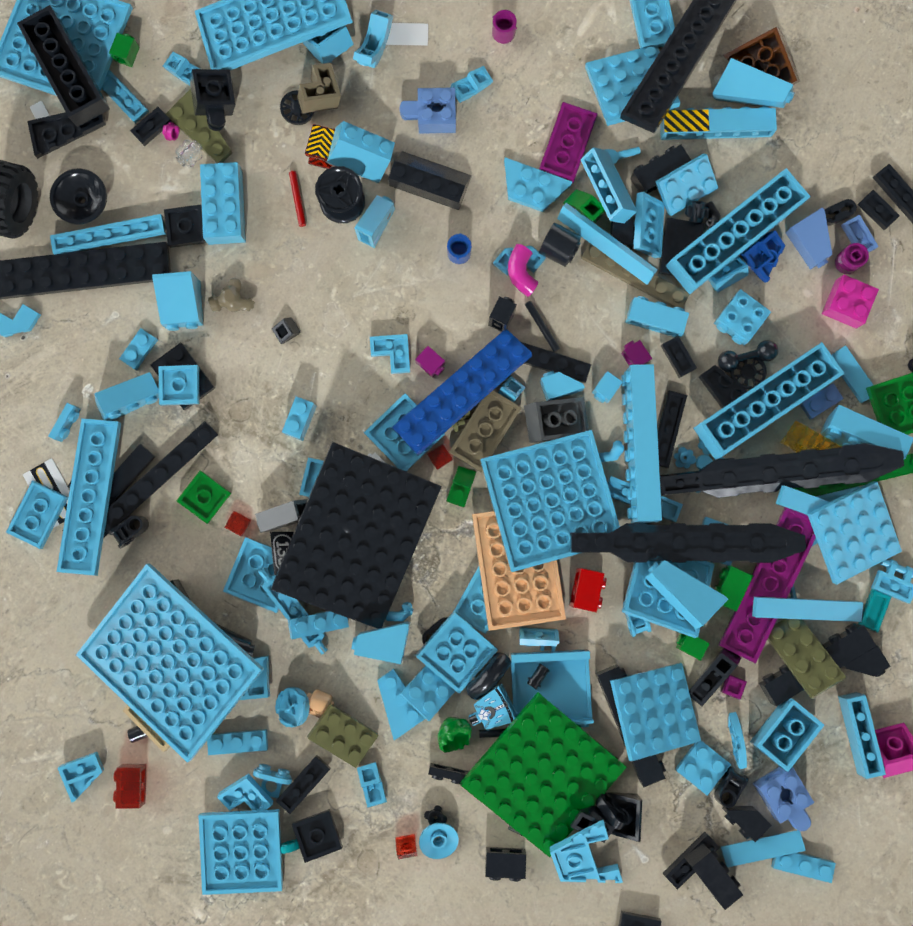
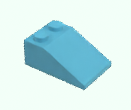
M346 26L302 42L322 64L331 63L336 57L354 45Z

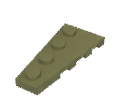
M191 89L166 113L169 119L216 163H223L232 154L231 149L220 132L213 131L208 127L206 116H195Z

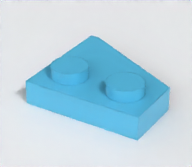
M98 752L67 762L57 768L71 802H74L103 772L104 767Z

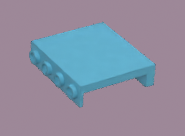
M589 650L510 653L513 706L517 714L539 692L580 727H589V724L594 723L591 706ZM540 663L548 668L550 672L541 682V688L538 687L536 690L527 684L529 680L527 678L533 675Z

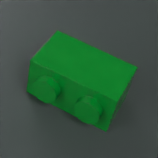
M726 566V568L721 570L719 574L720 581L713 589L728 598L723 607L737 612L753 577L752 575L733 566Z

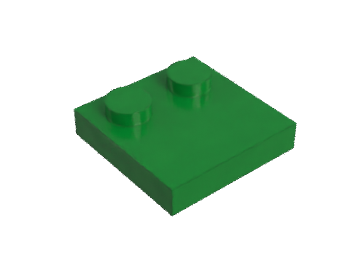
M200 470L176 501L208 524L232 493Z

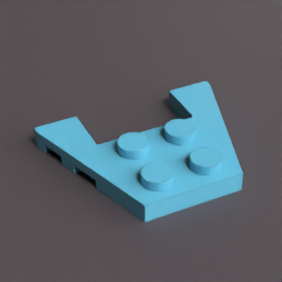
M604 820L550 846V854L560 882H586V879H597L598 883H605L606 880H615V883H623L618 864L597 868L589 844L609 839Z

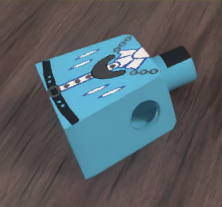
M500 684L474 704L476 712L468 717L473 726L482 722L485 729L488 730L511 723L518 714L503 684Z

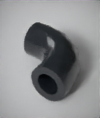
M495 653L484 670L466 686L468 695L472 699L478 700L489 693L510 667V658L504 653Z

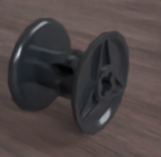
M334 166L326 169L318 177L315 184V195L320 203L323 214L329 220L336 223H349L356 220L362 214L365 207V195L362 190L361 180L353 170L344 166Z

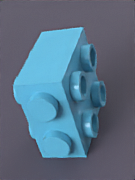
M740 289L715 320L714 324L720 332L729 334L735 343L744 346L752 339L771 311Z

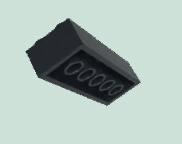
M51 5L17 22L65 112L77 127L110 110L61 19Z

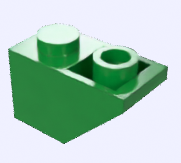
M578 189L563 202V204L567 203L593 223H596L605 212L601 202L593 195Z

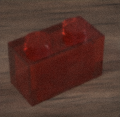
M122 764L117 767L113 777L114 782H116V790L113 794V801L116 802L115 809L141 808L145 804L146 764Z

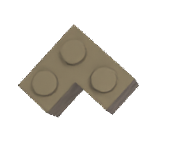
M331 63L313 65L310 77L311 83L299 84L297 97L302 113L337 109L341 94Z

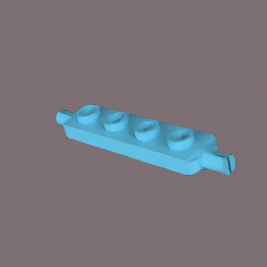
M265 567L262 568L265 574L261 569L258 571L265 580L262 588L286 619L308 615L297 599L271 590L276 575L271 576ZM323 633L301 637L308 648L315 646L321 655L324 654L323 650L325 652L328 650L321 642L324 638Z

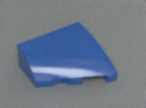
M776 230L770 231L740 255L752 271L766 283L770 280L769 275L772 268L776 267L778 257L782 254L785 244Z

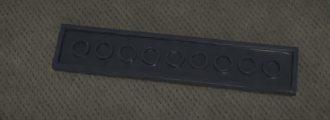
M693 0L621 112L620 119L652 133L656 132L737 0Z
M157 242L0 260V300L153 282V274L171 273L169 246L167 242Z

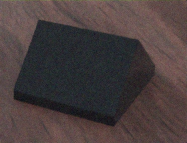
M608 792L628 818V822L622 829H614L611 834L641 842L643 800L638 794Z

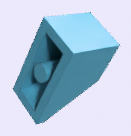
M554 371L543 374V377L540 379L546 401L556 400L583 391L585 388L583 383L561 372L554 373Z

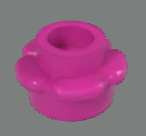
M169 122V124L163 127L162 133L165 139L175 141L179 136V127L174 125L173 122Z

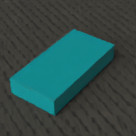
M871 589L862 612V622H858V624L864 625L866 629L878 633L892 597Z

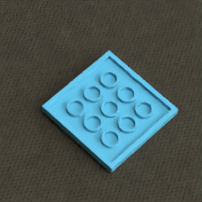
M657 46L640 48L585 63V69L607 126L625 122L620 119L621 112L660 53ZM678 96L670 109L680 107Z
M872 481L808 513L832 583L836 585L902 552L878 482Z
M662 561L634 563L622 612L697 638L700 628L695 629L645 578L650 573L648 569L655 562L659 564ZM667 561L710 587L715 564L708 561H687L686 563Z
M682 663L610 681L629 761H635L701 741Z
M280 809L199 814L202 895L277 892L283 890L282 854L280 851Z

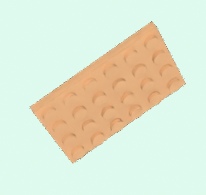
M494 511L472 514L488 631L565 620L566 616L557 560L511 572Z

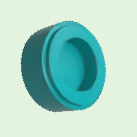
M297 839L283 842L280 845L281 854L300 849Z

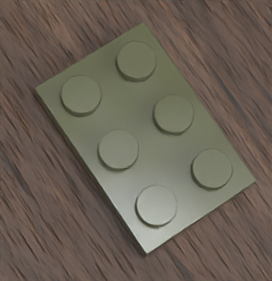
M330 703L307 737L315 744L357 768L379 735Z

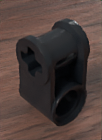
M131 516L112 528L109 534L114 536L118 542V547L121 549L129 545L148 529V519L144 516ZM137 519L140 522V527L138 529H136L134 526V523Z
M730 766L722 776L714 792L715 800L726 808L735 806L742 791L747 786L748 776L740 775ZM728 792V800L722 801L723 794Z

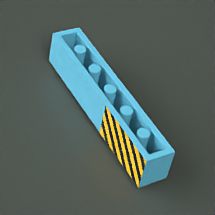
M768 106L759 108L742 107L740 109H732L731 107L722 109L704 108L703 110H695L694 108H687L685 110L670 109L660 124L661 140L772 137L777 130L776 108H769Z

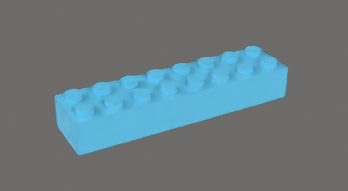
M786 168L673 257L666 267L690 295L803 205L811 196Z
M821 342L693 429L716 460L845 373Z
M654 364L630 365L624 372V375H621V381L623 382L621 386H624L625 394H622V405H625L623 424H626L624 443H627L625 462H628L625 477L626 481L630 483V488L626 490L627 500H631L630 508L627 509V517L631 519V523H656L662 521Z

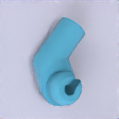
M405 602L402 604V609L399 612L389 611L386 621H404L413 613L412 604Z

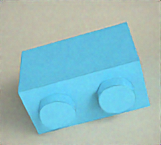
M296 396L282 433L303 441L317 406L313 402Z

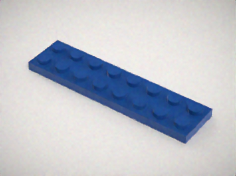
M507 329L506 331L503 330L392 427L393 430L419 456L532 357V352Z

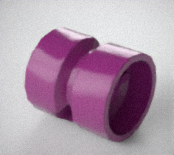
M853 243L847 246L835 258L836 269L843 274L854 273L868 261L869 252L867 248L860 243Z

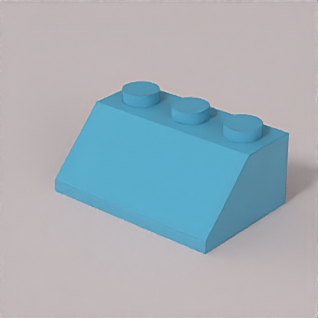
M343 121L335 128L327 163L333 166H344L353 170L361 177L379 183L391 161L395 142Z

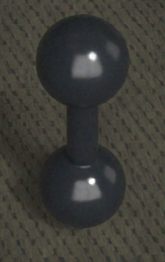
M764 340L758 344L754 351L737 355L734 351L727 350L719 355L718 366L725 372H731L739 366L740 362L758 357L762 361H772L778 355V346L771 340Z

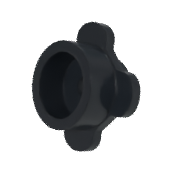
M436 805L431 811L424 813V818L428 819L430 825L447 822V816L442 813V807Z

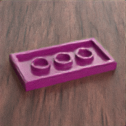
M563 102L539 170L574 183L598 113Z

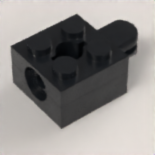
M192 69L190 87L195 116H206L208 127L213 131H220L225 126V116H232L236 105L230 70Z

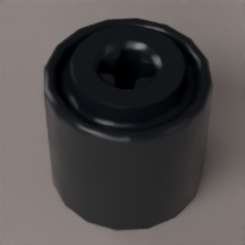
M554 222L541 245L539 254L566 267L568 263L572 262L581 245V236Z

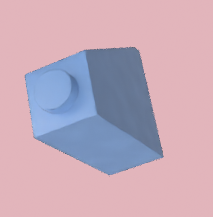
M823 207L792 226L786 232V235L810 270L816 266L818 269L828 263L827 259L833 255L826 214Z

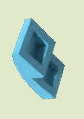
M172 52L163 65L167 71L189 86L192 69H200L175 52Z
M482 66L469 72L467 77L452 83L450 88L455 87V96L459 103L488 87L493 83V80L485 67Z
M377 763L358 767L357 771L361 788L364 791L367 808L386 803L387 798Z

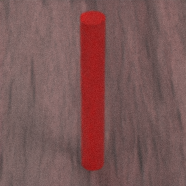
M290 171L289 177L299 227L306 226L297 174L296 171Z

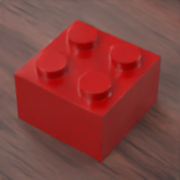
M577 568L569 606L597 613V609H601L603 597H600L601 589H605L607 578H604L605 573Z

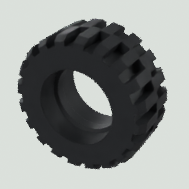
M0 160V236L15 239L21 237L29 230L28 227L32 225L33 218L36 216L37 198L39 197V191H37L38 184L30 169L23 165Z

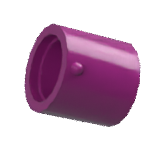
M500 10L492 16V36L498 43L506 44L515 37L517 19L511 11Z

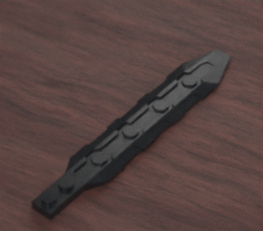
M860 443L843 445L840 448L807 449L796 453L763 454L760 457L719 459L712 461L699 471L660 475L661 494L670 495L702 491L717 498L762 491L764 493L778 492L782 485L790 488L804 487L806 489L828 484L869 482L903 467L904 454L901 450Z
M626 523L610 533H570L571 553H611L627 563H647V561L664 560L671 561L672 563H686L687 561L772 563L806 550L805 535L771 523H749L748 525H725L724 523H710L709 525H686L685 523L647 525L646 523Z

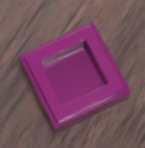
M729 675L723 683L721 692L741 700L747 681Z

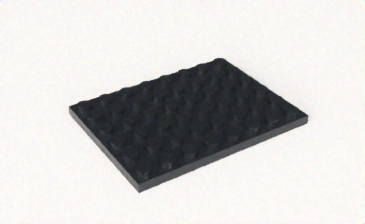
M332 441L272 583L271 590L374 628H382L442 486ZM348 518L352 519L347 521L346 527L349 531H354L352 533H347L342 528L343 522Z

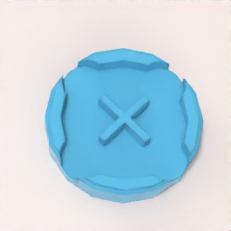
M288 687L281 691L275 706L276 714H279L280 717L278 718L284 726L292 728L302 725L307 720L310 705L305 692L297 687Z

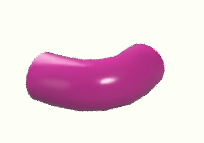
M516 244L508 261V275L512 284L521 293L529 297L539 283L527 271V263L532 256V252L527 247Z

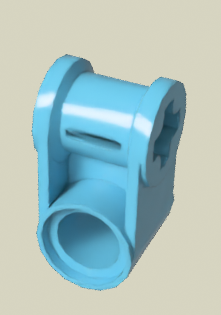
M625 613L632 637L641 632H651L650 622Z

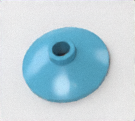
M447 823L429 825L422 831L419 838V846L422 853L432 859L448 857L456 850L459 842L456 830Z

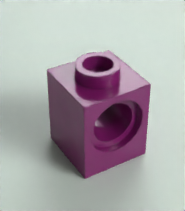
M632 340L623 346L625 349L621 354L629 366L645 365L652 360L641 340L637 342Z
M429 346L415 359L416 364L432 378L435 375L439 376L445 369V360Z

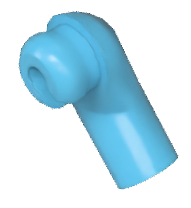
M614 441L610 452L599 453L601 462L616 461L624 452L622 442Z

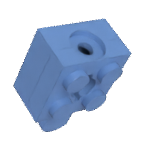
M455 87L418 88V101L401 102L399 107L401 118L403 120H418L419 134L456 133Z
M778 767L753 782V785L775 820L780 824L789 820L791 825L798 831H806L810 828L811 819L805 808L812 805L814 801L793 767L788 772Z

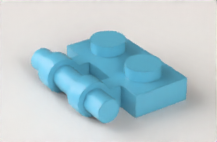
M886 559L881 562L880 565L886 567L887 570L886 572L877 571L871 588L911 604L913 584L910 582L913 578V568L901 566L892 559ZM895 571L902 574V579L894 576Z

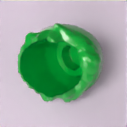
M447 717L441 724L437 739L439 748L444 753L464 749V745H469L472 729L466 719Z

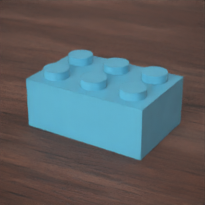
M790 698L777 706L751 739L750 743L788 772L825 725L794 699Z

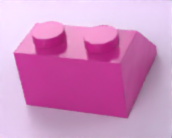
M905 723L875 730L886 775H882L883 778L913 771V736Z

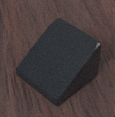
M291 317L283 318L272 328L281 344L286 343L301 333Z

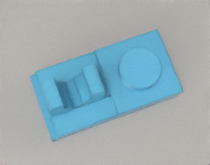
M520 627L519 643L529 647L540 645L541 651H544L545 646H551L552 652H555L556 646L559 644V631L557 629Z

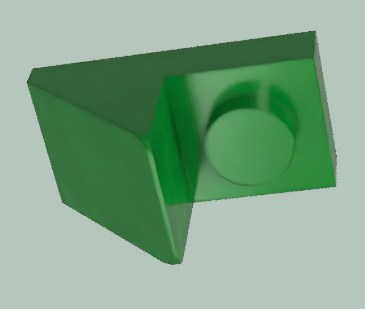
M458 466L446 502L465 507L476 471Z

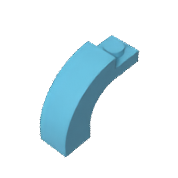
M379 10L371 13L366 37L362 46L354 52L353 60H356L360 65L372 68L378 65L389 37L393 15Z

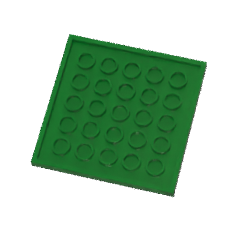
M537 692L462 779L460 785L550 858V846L566 839L574 830L570 827V824L579 811L595 805L600 794H605L627 767L548 699Z

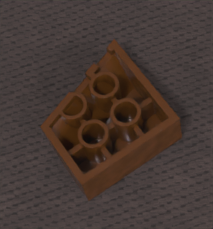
M778 27L723 55L728 61L733 58L793 85L800 82L785 40Z

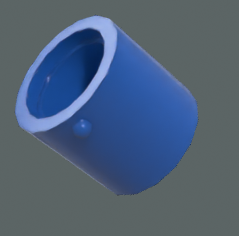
M462 233L453 235L447 243V255L450 261L455 264H464L470 259L472 249L470 239Z

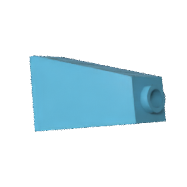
M731 58L712 94L713 98L718 101L784 108L786 103L792 101L795 92H793V84Z
M665 560L659 564L655 562L648 569L650 573L645 577L695 629L704 626L728 600L723 594Z

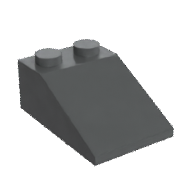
M584 397L541 401L524 405L529 443L551 441L589 431Z

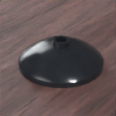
M81 168L71 169L62 173L54 181L50 190V204L55 214L65 222L76 225L86 224L95 220L103 212L107 203V190L103 181L92 171Z

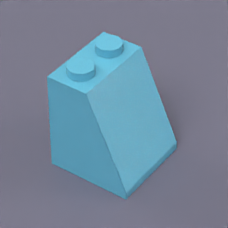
M191 271L152 275L160 323L169 331H177L180 327L197 329L198 326L204 325L201 281Z
M406 621L380 629L361 632L353 638L351 649L354 650V655L401 664L410 622Z

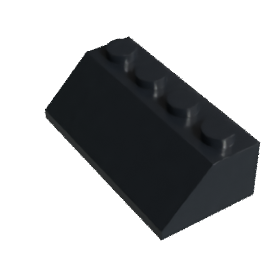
M402 151L393 163L388 181L391 187L459 210L472 175Z

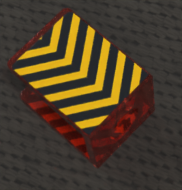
M313 124L305 150V156L309 157V165L325 169L332 167L331 164L327 163L335 129Z

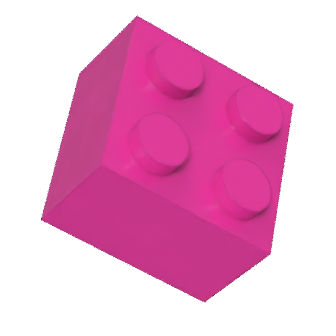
M843 274L835 280L822 314L857 329L866 323L879 289Z

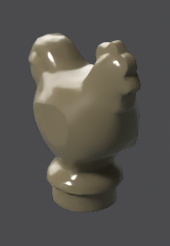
M237 278L230 279L228 285L222 289L219 296L213 294L211 297H208V302L213 312L220 311L222 307L231 312L240 310L250 311V309L254 308L255 302L252 301V298L243 299L241 297L240 290L242 284Z

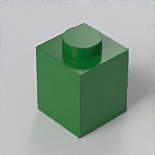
M116 33L109 54L115 62L132 67L140 47L133 36Z
M680 633L676 640V648L701 661L710 643L699 637L693 638Z

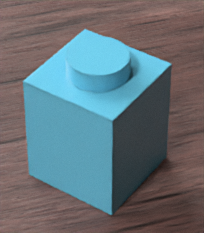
M607 371L592 391L594 398L601 403H608L623 382Z

